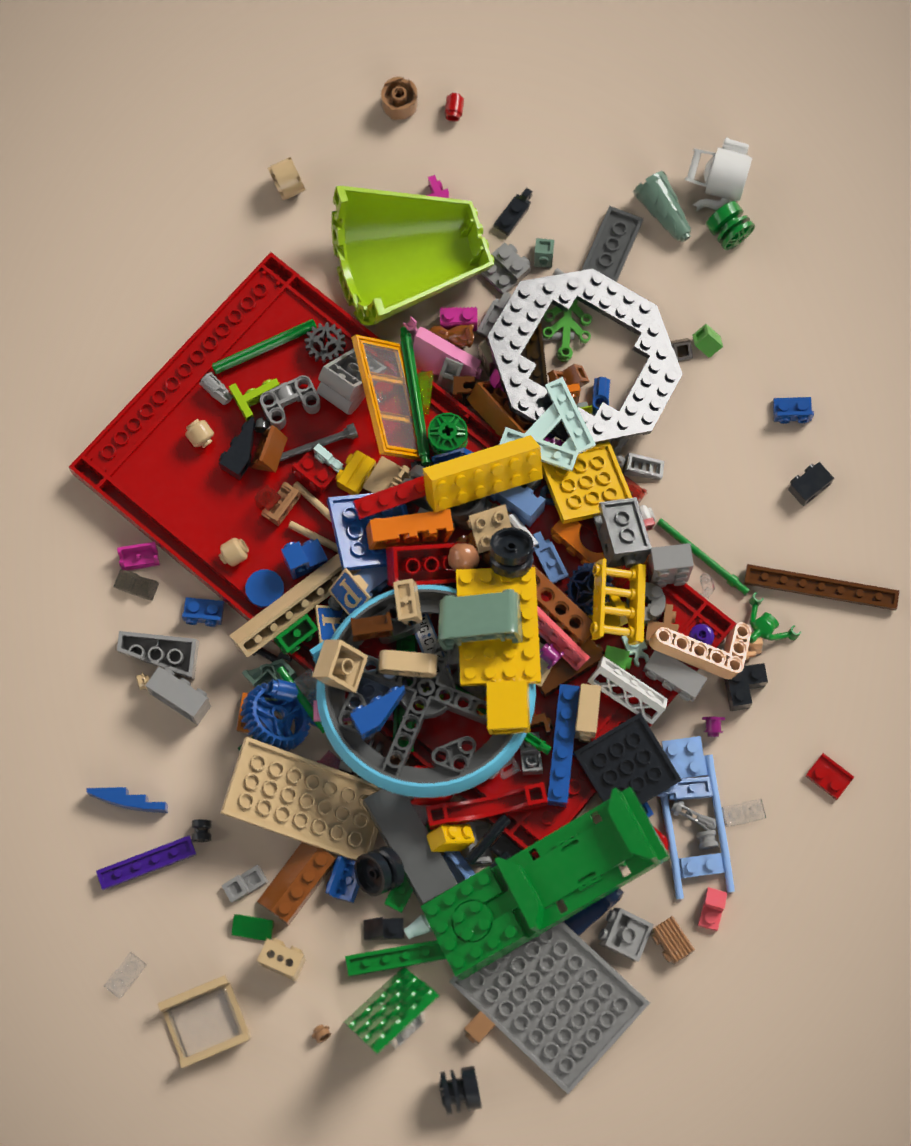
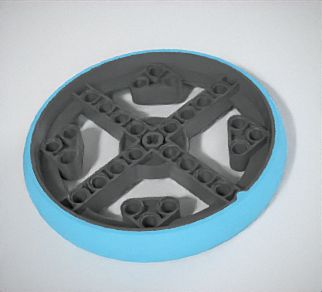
M417 585L421 613L439 614V601L444 596L453 595L457 597V589L439 585ZM394 589L370 599L354 610L341 623L330 640H342L358 650L365 640L353 641L350 618L360 619L386 615L388 612L397 613ZM398 617L395 619L391 618L393 636L380 637L378 640L382 644L393 643L417 633L421 628V623L410 626L403 624L402 621L398 620ZM438 638L431 654L436 655L437 652L443 651L447 655L443 658L438 657L437 670L439 673L434 678L394 675L393 678L387 679L384 677L385 674L378 672L379 659L367 655L368 658L361 677L389 688L403 686L402 682L406 679H410L413 682L410 686L404 685L405 695L399 703L406 713L386 758L373 750L364 741L373 738L375 733L362 740L353 722L350 725L342 723L345 718L351 719L350 714L356 708L350 705L352 701L358 700L361 703L360 705L366 706L363 696L356 692L349 694L345 699V690L328 686L319 680L316 683V699L321 724L329 742L340 758L366 781L389 792L418 798L449 796L479 785L497 773L512 758L527 733L494 734L477 751L476 742L473 738L468 736L462 737L434 749L432 752V765L435 768L405 766L424 719L436 718L448 710L487 726V713L479 715L476 712L479 708H484L487 711V701L456 690L454 678L446 669L456 643L453 644V650H443ZM368 665H374L376 667V669L371 672L367 671L365 668ZM529 684L530 724L535 708L536 684ZM425 687H429V691L427 690V693L423 692V689H425ZM441 694H448L450 698L444 701L439 696ZM466 701L469 705L466 708H461L458 703ZM416 704H421L424 709L416 711L413 707ZM408 722H414L417 726L414 729H408L405 725ZM406 740L409 744L406 747H400L398 742ZM464 744H469L472 746V749L464 751L461 747ZM437 755H444L446 760L438 762L435 757ZM393 758H398L401 760V763L395 766L390 761ZM462 762L465 767L459 770L454 767V764Z

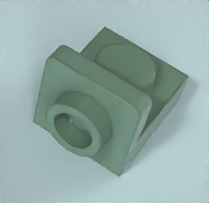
M536 238L535 267L552 268L554 239Z

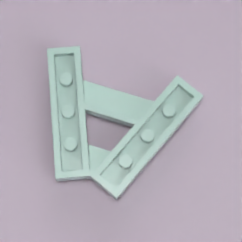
M563 377L545 385L553 404L525 434L505 427L500 444L531 435L540 446L542 462L572 472L578 454L595 447L596 444ZM562 421L569 435L562 446H558L544 441L546 436Z

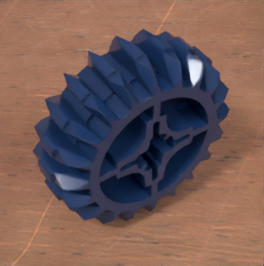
M584 563L583 566H578V570H573V576L569 577L570 582L566 584L568 590L565 591L568 595L567 597L586 615H593L594 575L592 569L595 563ZM606 575V587H614L611 584L613 578ZM605 594V603L611 602L609 600L610 595Z

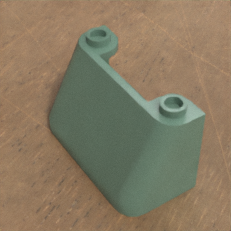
M505 589L499 593L461 597L446 595L439 601L438 640L443 650H453V644L455 643L458 646H462L463 642L500 639L503 642L507 638L512 639V643H523L520 596L513 589Z

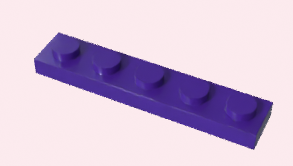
M189 835L96 870V874L102 890H106L197 854Z

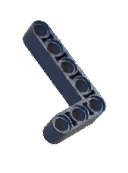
M619 888L563 922L580 936L622 898L624 892Z

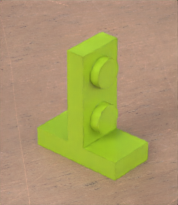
M277 378L269 379L263 382L262 386L256 389H249L244 395L241 394L236 383L229 386V389L245 420L249 421L251 417L254 418L249 407L259 403L260 397L264 392L276 388L280 384Z

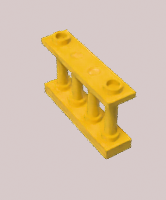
M604 558L595 562L592 569L594 575L593 622L590 626L592 640H597L603 637L604 633L627 636L629 645H637L644 642L646 565L637 564L631 567L629 571L606 567V559ZM606 575L628 578L630 580V589L606 587ZM605 594L628 597L629 609L605 606ZM604 615L625 616L629 619V627L604 625Z

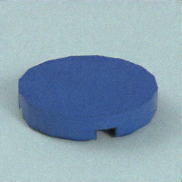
M268 569L258 570L246 582V595L252 604L260 608H266L284 594V583L276 572Z

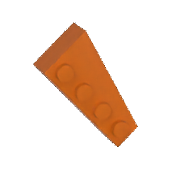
M450 509L389 518H375L370 520L366 527L369 550L386 549L387 546L447 543L454 531Z

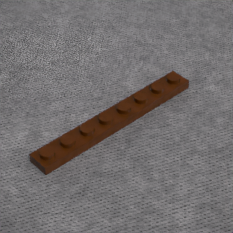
M750 564L746 566L744 578L745 585L895 611L897 610L900 591Z

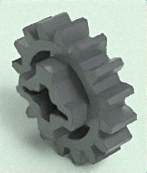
M326 322L325 326L322 327L321 323H318L317 329L311 327L312 333L307 332L308 338L305 339V344H307L305 348L306 351H310V358L315 356L316 362L322 359V363L325 364L326 360L331 362L333 361L332 358H338V353L344 354L343 348L346 347V342H344L345 335H341V329L336 330L335 324L329 327L328 322Z

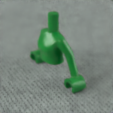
M755 592L749 600L752 605L749 623L754 630L749 642L754 643L759 637L769 641L784 638L796 640L801 631L795 633L793 631L794 625L788 632L772 634L779 627V623L774 616L765 612L756 619L758 606L764 598L757 600L755 598L757 592Z

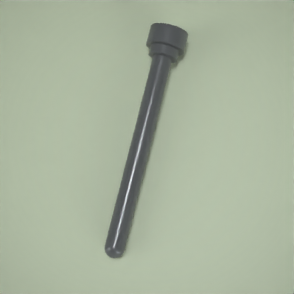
M354 423L347 425L344 431L282 453L279 462L309 452L318 443L321 446H325L345 438H351V440L359 438Z

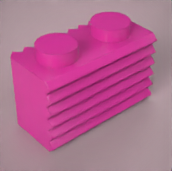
M476 306L474 308H440V326L446 330L459 325L473 324L474 328L472 331L477 332L478 317Z

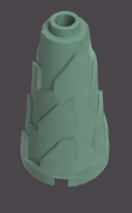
M660 171L646 178L644 184L640 183L633 190L636 198L647 208L653 217L657 218L674 239H677V241L681 240V242L688 240L691 237V227L685 218V214L677 201L678 198L665 172Z

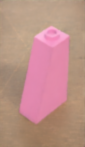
M423 327L419 328L413 345L416 368L418 370L440 375L447 357L464 364L460 376H474L475 381L476 379L480 380L483 370L480 368L481 360Z

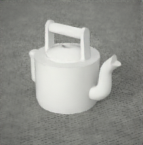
M725 138L722 148L718 147L716 153L693 149V158L685 180L706 187V194L721 197V200L702 199L693 204V206H697V211L704 207L718 210L731 201L740 202L752 157L747 155L748 144ZM701 153L713 155L705 167V183L694 180Z

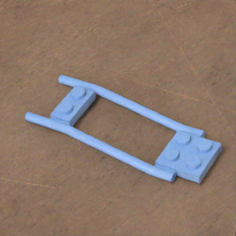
M701 736L661 741L664 752L681 779L705 775L710 777L713 793L712 802L721 853L678 859L668 796L660 797L676 899L684 898L681 878L718 873L725 874L727 893L735 892L713 754L703 755Z

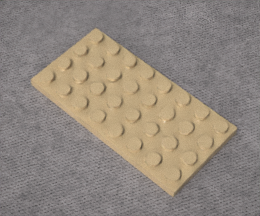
M244 737L220 814L356 861L358 856L373 850L378 829L365 808L363 800L382 788L362 778L255 739Z

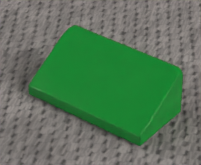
M234 914L231 935L262 941L271 940L274 921Z

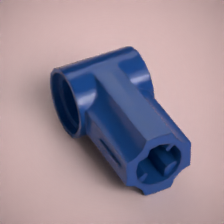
M606 377L594 378L592 398L594 416L599 409L596 406L597 404H602L603 402L609 405L611 380Z

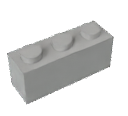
M654 651L643 670L648 678L654 681L657 679L667 690L678 692L679 696L685 701L691 700L694 702L707 680L706 677L677 659L658 651Z

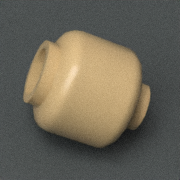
M197 419L186 427L185 435L194 447L202 446L205 448L213 442L211 438L214 432L205 420L199 421Z
M232 538L220 546L221 553L219 557L224 564L228 563L230 566H236L247 559L249 549L242 539Z

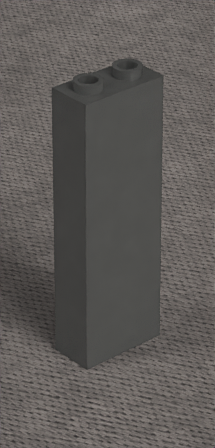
M381 789L363 800L365 808L386 845L396 851L404 865L405 878L421 906L458 884L441 853L431 851L427 839L429 832L408 796Z

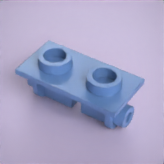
M446 851L442 856L458 884L475 874L459 851Z

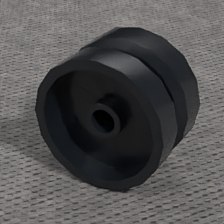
M511 527L503 528L492 535L489 563L490 568L496 574L507 578H517L531 570L534 543L528 532Z
M380 847L358 856L355 861V878L362 891L369 896L376 897L400 887L404 881V865L396 851L390 847Z

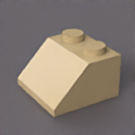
M324 640L312 677L328 686L356 693L368 656L342 640Z

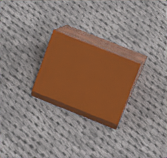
M271 425L262 433L250 468L276 472L288 438L275 426Z

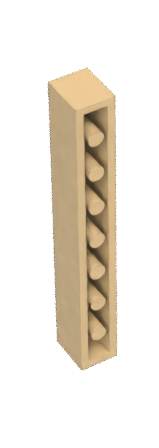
M339 553L229 635L237 648L247 658L308 613L315 605H318L331 595L328 589L343 572ZM362 569L349 570V571H350V573H351L352 575H355L357 572H359V571L362 570Z

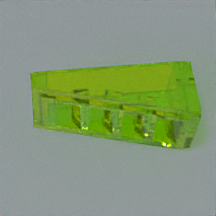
M433 371L419 372L418 374L422 406L425 414H429Z

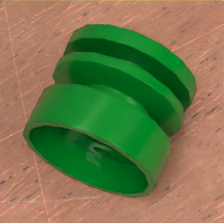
M731 201L720 207L706 222V227L714 236L719 235L717 241L722 243L721 246L725 250H730L739 245L755 229L754 223L749 221L750 218L747 215L742 216L744 211L736 201Z
M442 413L431 420L428 426V444L434 456L460 448H467V425L460 416L453 413Z

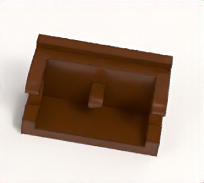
M454 376L453 396L462 405H471L466 397L470 395L476 385L474 376Z
M390 612L380 616L360 619L350 618L353 641L393 636Z

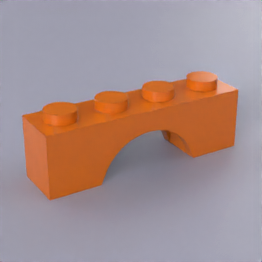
M560 519L552 527V539L558 544L562 543L570 555L573 557L577 556L581 560L582 565L605 559L603 553L592 552L583 546L579 537L582 524L578 521L562 524ZM624 566L612 567V568H615V569H623Z

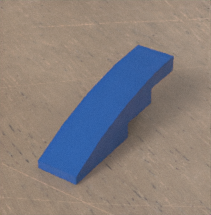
M126 787L86 788L89 796L111 805L143 812L168 813L166 802H148L146 794L129 795V790Z

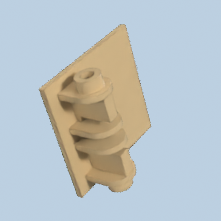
M382 456L362 488L371 493H376L401 484L405 478H410V468L405 465L401 467Z
M506 504L469 515V520L467 521L469 528H472L478 553L490 550V540L496 531L503 528H511Z

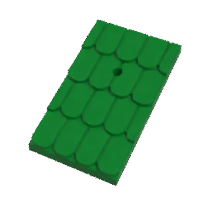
M402 967L367 1002H364L352 1013V1016H349L344 1023L376 1054L388 1043L397 1049L425 1022L424 1010L439 997V994L408 969Z

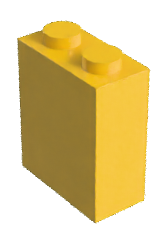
M514 678L512 681L494 679L492 682H487V730L490 735L530 733V701L527 680Z

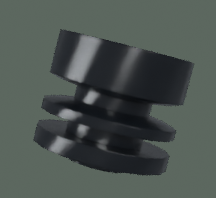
M474 1066L461 1068V1078H456L454 1071L450 1070V1080H446L445 1071L440 1072L439 1088L442 1104L447 1111V1115L452 1114V1104H456L457 1113H461V1103L465 1102L468 1111L482 1109Z

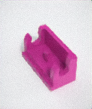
M156 542L117 548L122 572L160 566Z

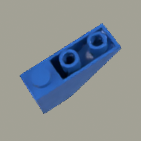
M404 685L401 687L395 686L383 697L377 696L370 701V704L364 707L360 705L352 710L353 713L350 714L351 721L362 740L381 730L405 695Z

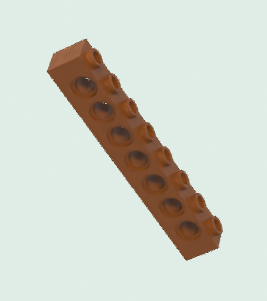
M472 531L466 541L477 548ZM490 550L480 553L484 562L490 565ZM535 567L537 606L581 647L592 636L590 626L593 620ZM541 595H547L549 601H543ZM555 608L562 609L564 614H557ZM569 622L577 623L578 628H572Z

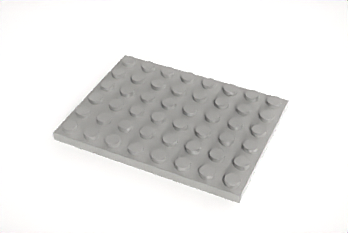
M564 922L557 924L462 980L454 975L449 981L567 1094L572 1091L650 1004L642 994Z

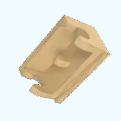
M407 579L393 582L398 620L402 621L403 624H409L408 621L421 623L422 615L418 587L415 581Z

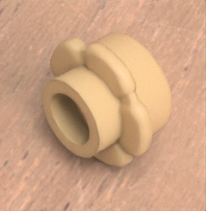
M141 672L140 675L136 676L139 690L146 689L147 691L148 689L145 685L149 681V676Z

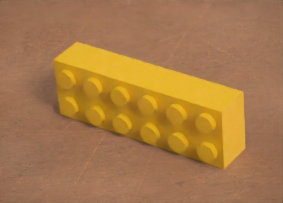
M529 435L423 468L426 500L432 509L438 512L543 479L540 446Z

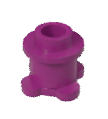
M545 644L540 649V658L548 664L546 667L548 669L564 654L563 651L559 653L552 647L553 644L549 646Z
M702 717V720H706V730H704V733H707V737H719V733H723L721 731V721H724L725 717Z

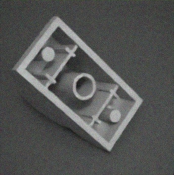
M354 348L323 366L318 378L321 382L317 393L346 414H352L365 398ZM366 355L370 373L382 375L386 368Z

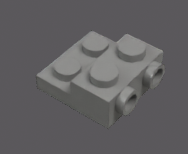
M505 242L492 253L494 266L480 273L502 295L504 291L509 292L530 273L531 268L529 266L530 261L525 256L520 257L515 246L512 244L507 245Z
M622 908L610 910L606 916L607 926L600 931L598 936L601 940L599 945L639 962L654 924Z

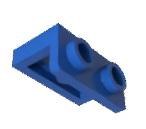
M342 856L337 857L333 864L330 880L326 885V894L339 900L355 902L360 887L354 873L355 861L348 860Z

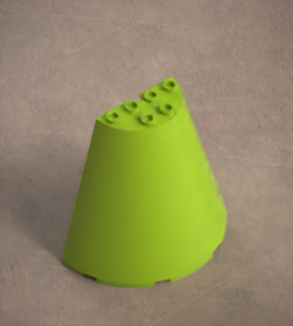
M336 186L333 204L336 206V211H332L331 228L334 256H337V259L340 261V266H337V273L348 305L354 306L356 310L353 312L354 316L364 325L377 324L494 266V257L490 254L488 240L482 237L483 226L479 223L478 212L474 208L472 201L348 186Z

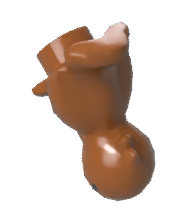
M473 324L459 325L450 330H446L438 325L429 329L430 332L462 350L464 346L470 348L474 341Z

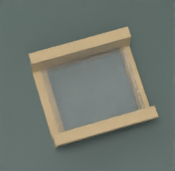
M226 975L157 1003L159 1010L164 1014L179 1054L181 1068L237 1046L251 1038L235 993Z

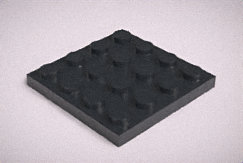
M641 712L573 752L602 803L611 798L612 789L617 788L622 792L631 787L642 805L682 781Z

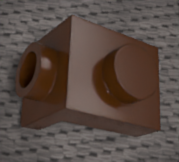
M533 713L530 729L543 725L545 735H550V729H553L550 717L546 718L545 713L539 715Z

